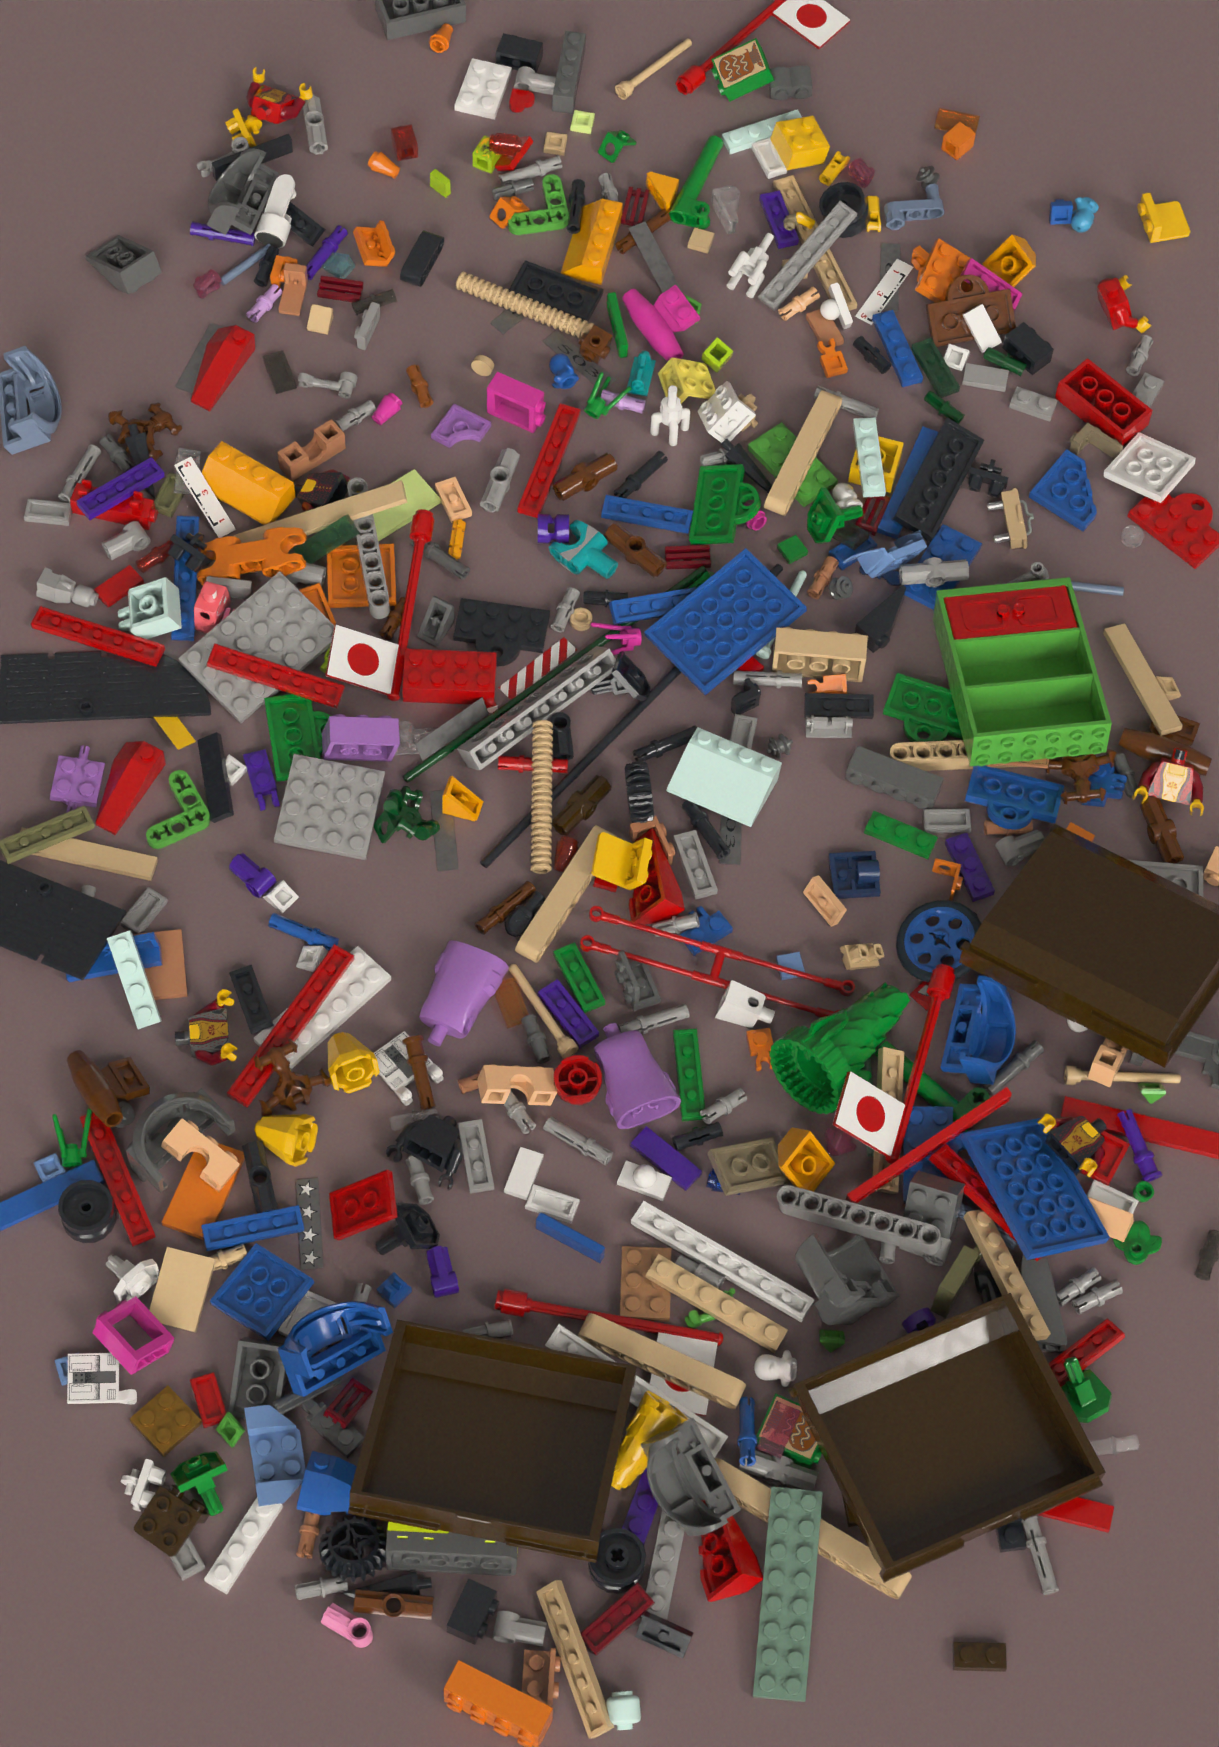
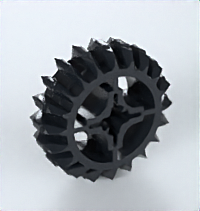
M639 761L626 764L624 768L631 822L647 823V821H653L654 806L648 764Z
M356 1515L351 1520H348L344 1516L341 1523L334 1520L333 1527L327 1526L326 1534L321 1536L319 1552L321 1553L320 1560L324 1563V1568L326 1571H331L333 1577L340 1575L342 1581L350 1577L354 1583L357 1577L365 1581L367 1574L374 1577L375 1570H382L383 1563H386L387 1535L384 1533L382 1526H377L375 1520L368 1522L366 1517L359 1520Z

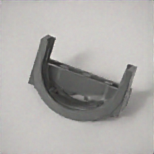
M202 1088L196 1093L179 1092L160 1098L142 1113L136 1123L133 1141L126 1150L130 1169L143 1183L148 1180L160 1193L168 1185L163 1181L164 1177L158 1170L174 1158L161 1145L166 1136L181 1119H184L186 1122L188 1120L192 1121L198 1126L200 1133H204L214 1123L228 1136L236 1131L234 1120ZM184 1104H185V1107H186V1111H185V1112L183 1111V1106H182V1105H184ZM173 1119L165 1131L161 1134L156 1133L162 1125Z

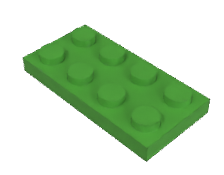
M781 422L749 443L748 450L777 478L797 437ZM815 457L795 499L803 507H806L815 500L820 488H827L829 491L838 484V479Z

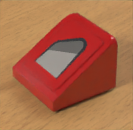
M923 981L909 996L927 1011L931 1003V997L927 993L929 982Z

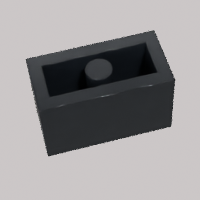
M503 33L496 50V64L512 67L513 70L517 71L520 67L525 66L532 68L537 73L543 57L542 42Z
M1025 322L1005 335L1002 347L1011 357L1027 364L1025 369L1031 375L1051 362L1054 350L1049 342L1044 341Z
M468 1579L446 1625L447 1633L474 1645L478 1638L483 1639L489 1626L486 1624L489 1614L494 1616L500 1602L496 1600L497 1591Z

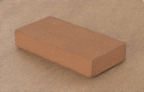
M820 309L806 314V320L818 341L823 342L825 347H830L828 342L831 338H834L835 347L844 344V339L834 321L825 319Z

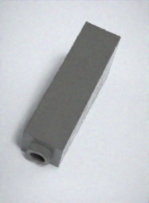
M1022 1255L1019 1263V1272L1051 1333L1047 1339L1039 1340L1037 1343L1041 1351L1062 1353L1067 1346V1337L1048 1258L1042 1257L1039 1261L1035 1259L1026 1260L1025 1256Z

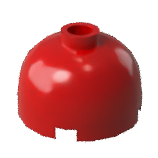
M573 1055L563 1059L554 1071V1085L557 1094L563 1101L569 1104L583 1105L589 1103L597 1096L601 1088L602 1073L599 1065L596 1062L594 1064L584 1055Z

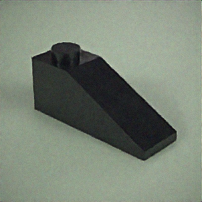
M904 585L856 624L855 633L868 636L867 648L873 653L879 648H884L890 641L891 633L904 601L906 592Z

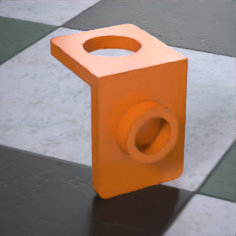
M500 197L489 217L500 228L505 229L508 225V220L512 218L515 212H529L530 208L518 197ZM501 208L506 212V217L503 221L499 220L497 215Z
M935 858L933 872L955 877L949 898L952 901L955 890L960 891L963 877L959 876L961 864ZM939 866H947L950 870L942 869Z

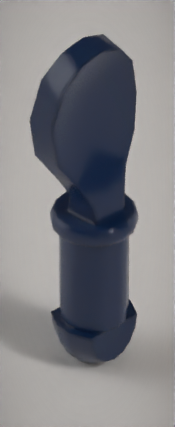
M860 566L859 572L864 576L868 575L864 572L862 566ZM889 571L876 577L879 580L884 578L888 584L893 586L902 585L899 579V572Z

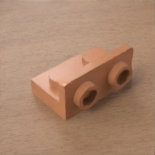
M551 1648V1651L524 1650L522 1692L548 1706L553 1705V1698H558L559 1682H554V1673L560 1672L561 1656H556V1648Z

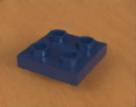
M875 851L829 853L828 860L832 892L838 899L880 896V868Z

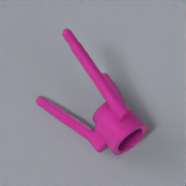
M591 623L592 627L621 631L620 634L605 635L606 639H620L621 645H625L624 647L612 650L613 655L619 654L621 651H633L634 646L641 645V631L639 628Z

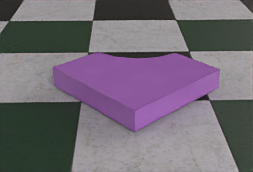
M453 404L431 433V439L448 448L462 440L480 442L491 428V422Z

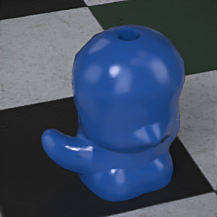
M559 353L551 358L549 368L555 375L553 378L555 383L552 386L557 389L572 388L579 380V377L574 373V368L568 356Z

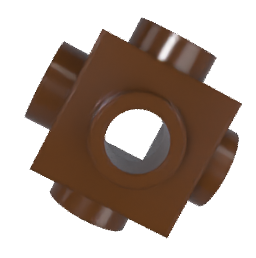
M593 325L588 334L584 333L578 343L581 345L579 353L586 361H593L598 364L601 358L606 359L611 350L609 346L613 335Z

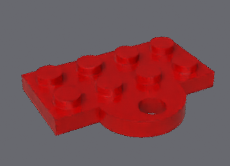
M1184 493L1172 498L1168 494L1161 503L1145 496L1128 512V518L1194 569L1199 567L1219 547V533L1209 526L1213 517L1212 507L1200 495ZM1198 504L1202 507V510H1195L1192 508V505Z

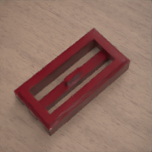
M633 187L628 188L621 224L635 226L643 222L650 190L646 189L643 192L641 188H637V190H633ZM635 196L630 220H626L631 198ZM640 197H642L643 202L640 210L639 219L637 222L634 221L639 199Z
M321 276L317 297L360 303L364 287L362 281Z
M888 496L874 497L876 501L865 524L862 521L873 497H867L862 508L863 516L857 519L854 529L859 530L860 528L866 532H871V535L875 536L891 499ZM881 500L884 501L874 526H870Z
M665 546L666 570L691 569L701 566L711 568L710 546Z
M352 1378L325 1410L323 1416L326 1418L330 1416L333 1418L332 1422L335 1424L339 1422L341 1424L340 1427L345 1429L371 1398L373 1391ZM355 1386L357 1390L352 1394V1396L338 1411V1413L335 1412L334 1410L336 1409V1407L341 1403V1401ZM362 1392L365 1393L363 1397L358 1401V1403L354 1406V1408L349 1412V1414L344 1418V1413L354 1403L358 1396Z

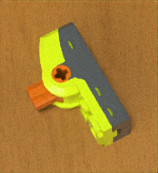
M388 1522L386 1542L387 1570L512 1576L516 1574L518 1547L442 1530L433 1531Z

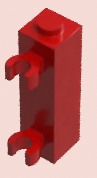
M82 479V484L76 483L70 499L72 513L85 516L77 506L76 500L99 488L92 486V481ZM134 491L133 496L95 518L123 525L137 521L143 529L149 530L152 522H156L158 510L155 509L154 500L143 498L142 492Z

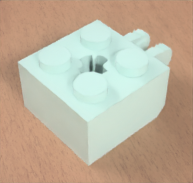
M166 577L129 589V606L118 611V617L126 619L118 624L119 630H130L135 636L144 639L153 638L182 628L179 588Z

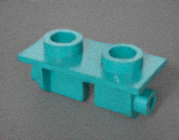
M642 351L638 357H634L627 387H631V390L628 393L642 396L648 395L656 360H651L648 351Z

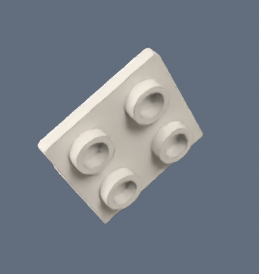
M728 381L720 385L709 400L702 403L698 410V414L707 432L721 443L725 439L731 441L756 415L750 407L738 399L731 383Z

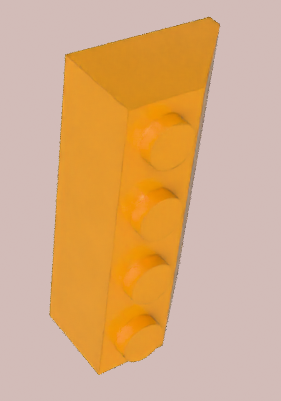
M602 198L582 207L580 232L572 234L561 274L577 280L602 285L621 224L623 203Z
M223 441L208 456L202 471V475L216 498L263 525L275 522L295 499L294 482Z

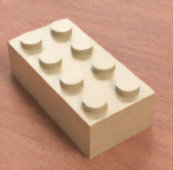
M791 627L776 628L772 672L782 670V673H802V677L823 679L822 675L845 673L846 681L862 682L866 663L868 636L858 633L844 634L836 631L799 630Z

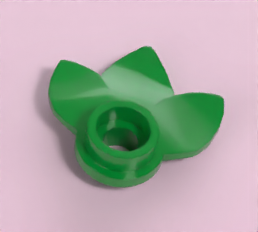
M1138 1220L1133 1222L1124 1242L1113 1238V1243L1118 1249L1124 1251V1256L1129 1263L1139 1265L1147 1259L1149 1254L1159 1251L1162 1245V1237L1150 1235L1148 1225Z

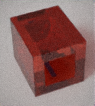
M412 124L391 128L392 145L397 161L417 158L418 143Z

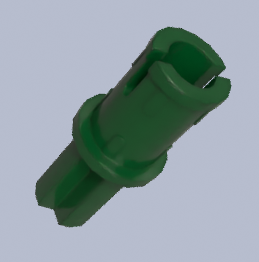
M991 347L986 349L983 356L985 360L1000 366V369L1004 368L1020 377L1027 365L1010 357V354L1005 355Z
M929 391L924 397L928 404L939 411L938 415H943L957 424H960L965 414L953 407L949 400L944 401L932 391Z

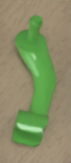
M731 1288L729 1291L723 1292L733 1297L735 1289ZM697 1310L690 1311L689 1316L684 1318L687 1326L692 1329L699 1327L702 1323L716 1320L707 1313L699 1315Z

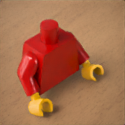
M1124 275L1119 279H1102L1097 286L1098 299L1112 329L1116 330L1124 326L1136 328L1140 333L1148 330L1151 324L1147 323L1149 321L1147 317L1143 316L1139 320L1132 317L1129 301L1124 290L1132 286V284L1126 281L1128 276Z

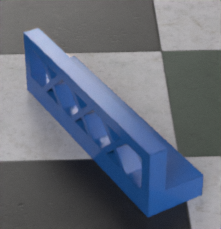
M151 932L133 936L144 969L162 966L161 944L156 934ZM107 943L85 979L118 974L109 943ZM66 974L69 982L81 980Z

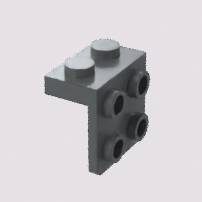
M624 950L618 951V959L615 960L617 967L615 976L619 984L622 983L624 986L623 995L626 1003H631L633 1011L661 1003V997L647 964L638 961L629 963Z

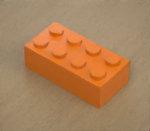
M458 1660L444 1687V1702L447 1703L446 1706L458 1713L464 1711L470 1714V1718L481 1725H484L485 1722L492 1725L495 1732L505 1737L511 1735L517 1738V1742L524 1747H540L553 1721L552 1707Z

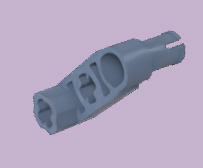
M929 184L925 187L927 199L887 203L884 206L886 226L891 230H899L905 225V221L930 220L942 217L944 215V206L939 196L938 185Z

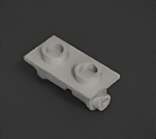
M814 715L805 717L806 738H852L851 727L853 726V718L814 717Z

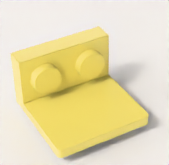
M671 358L658 372L665 396L668 397V388L674 385L677 387V397L681 399V404L688 396L709 399L716 391L705 363Z

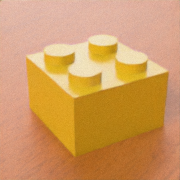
M814 116L776 122L770 138L786 170L824 164L830 148Z
M878 436L886 492L891 493L904 443ZM855 450L848 482L861 485L857 451Z

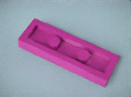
M971 258L967 261L961 275L980 277L987 284L989 292L1010 289L1013 310L1016 309L1023 293ZM967 279L964 280V281H966L968 284L971 285V283H970L969 280H967Z

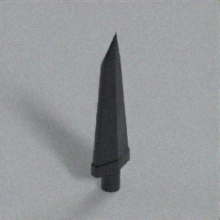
M137 424L128 425L131 436L125 438V442L128 445L135 466L149 459L146 432L139 434ZM152 484L145 488V490L155 498Z
M725 439L721 443L728 451L725 457L733 464H743L744 473L769 493L772 484L742 448L741 444L738 443L734 446L728 439Z
M416 1571L356 1589L384 1592L396 1591L404 1594L420 1595L421 1589L432 1588L431 1577L418 1579ZM356 1589L342 1592V1594L355 1599Z

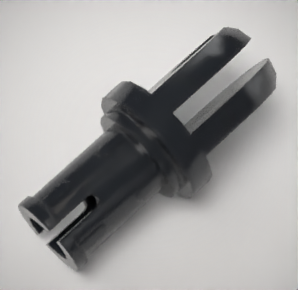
M534 891L524 905H517L505 921L506 932L513 937L521 936L546 898L540 892Z

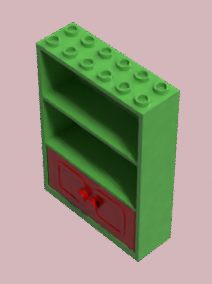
M1070 577L936 591L933 623L970 766L1007 764L1009 762L1106 753L1112 722Z

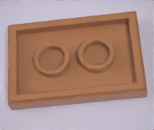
M182 930L154 932L161 944L163 965L144 969L154 999L188 997Z

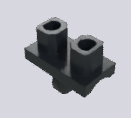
M991 459L989 465L981 463L980 469L970 467L968 472V489L980 492L982 483L990 485L988 495L999 498L1003 489L1007 488L1009 477L1002 476V468L995 467L996 460Z
M198 532L195 536L188 533L185 538L190 541L189 544L173 534L170 538L173 543L168 550L170 556L179 561L183 554L188 552L191 556L184 565L195 573L203 564L208 566L211 560L197 550L198 547L202 550L207 548V544L202 542L204 535L201 532Z

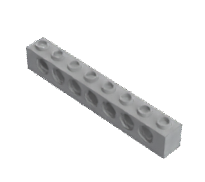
M594 647L458 747L457 750L467 767L476 770L483 769L529 735L534 729L532 727L533 722L549 720L552 715L563 710L609 676L616 661L610 648Z

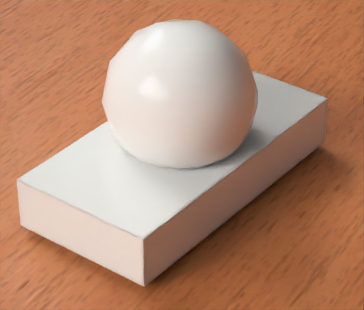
M839 283L831 284L828 289L831 299H827L821 304L820 312L827 320H835L839 317L843 330L850 328L853 320Z
M626 1160L617 1185L663 1201L672 1177L655 1171L650 1165H638Z

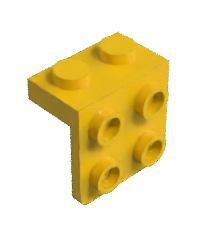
M1151 193L1142 194L1137 209L1150 243L1183 238L1190 235L1188 223L1178 201L1154 204Z
M605 832L598 834L591 869L592 875L627 890H632L645 884L648 878V864L652 856V840L643 838L632 844Z

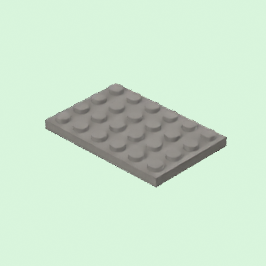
M279 571L181 655L178 660L242 724L265 704L264 698L273 697L279 690L207 667V661L214 643L302 671L330 647L334 625Z

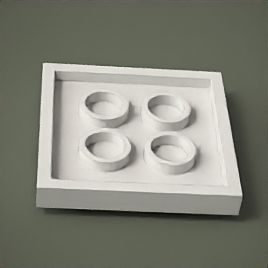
M1138 432L1104 470V477L1161 503L1195 465L1196 458Z

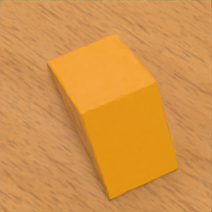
M650 171L647 173L646 187L650 190L660 209L666 210L664 214L666 215L669 213L677 197L679 179Z
M450 776L443 793L442 813L477 821L484 801L455 777Z

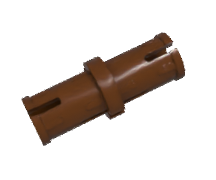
M400 597L399 602L394 610L390 611L386 623L379 631V635L382 638L389 631L385 640H392L397 628L401 626L405 597Z

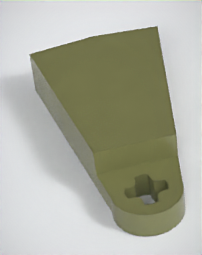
M977 1244L974 1249L965 1245L938 1288L931 1307L932 1312L945 1319L948 1316L974 1267L983 1258Z

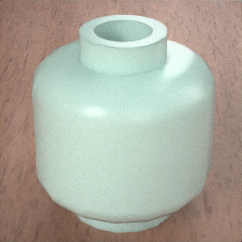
M633 1691L612 1692V1697L607 1698L608 1715L611 1723L617 1725V1730L633 1729V1724L641 1720L640 1699L638 1696L633 1695Z

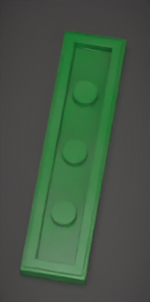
M697 1028L673 1030L679 1098L681 1099V1120H702L706 1114L700 1115V1111L705 1109Z

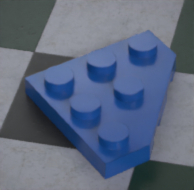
M1066 449L1030 491L1029 498L1084 532L1095 519L1097 510L1092 499V489L1087 478L1085 460Z

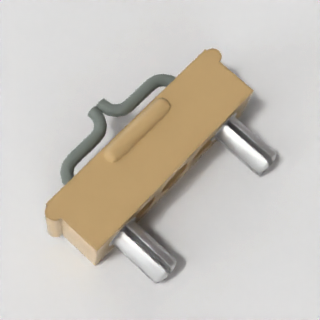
M1013 488L1010 491L1001 492V501L987 503L989 511L1003 508L1008 533L994 535V542L1009 541L1011 549L1021 547L1026 549L1027 535L1032 532L1030 521L1034 519L1033 513L1028 512L1026 502L1019 500L1018 490ZM1020 503L1024 505L1026 515L1030 516L1027 520L1028 532L1025 529Z

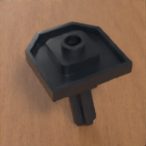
M621 651L617 654L611 678L602 680L592 687L591 691L594 695L608 692L618 695L629 692L634 699L643 702L648 698L651 688L643 672L624 651Z
M396 1203L397 1218L395 1220L398 1225L393 1228L394 1232L375 1244L377 1251L381 1255L387 1254L400 1245L404 1247L409 1245L410 1249H432V1247L438 1245L440 1234L430 1215L419 1205Z

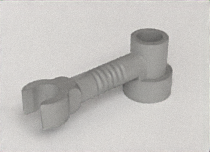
M237 137L231 143L232 152L212 161H200L197 163V168L201 170L202 177L210 175L212 172V162L249 149L247 139Z
M342 372L337 382L314 378V376L306 373H299L298 386L303 388L314 386L337 390L340 397L348 399L351 398L352 390L356 387L358 377L351 372Z
M1035 562L1031 565V571L1007 583L1048 580L1049 574L1041 562Z

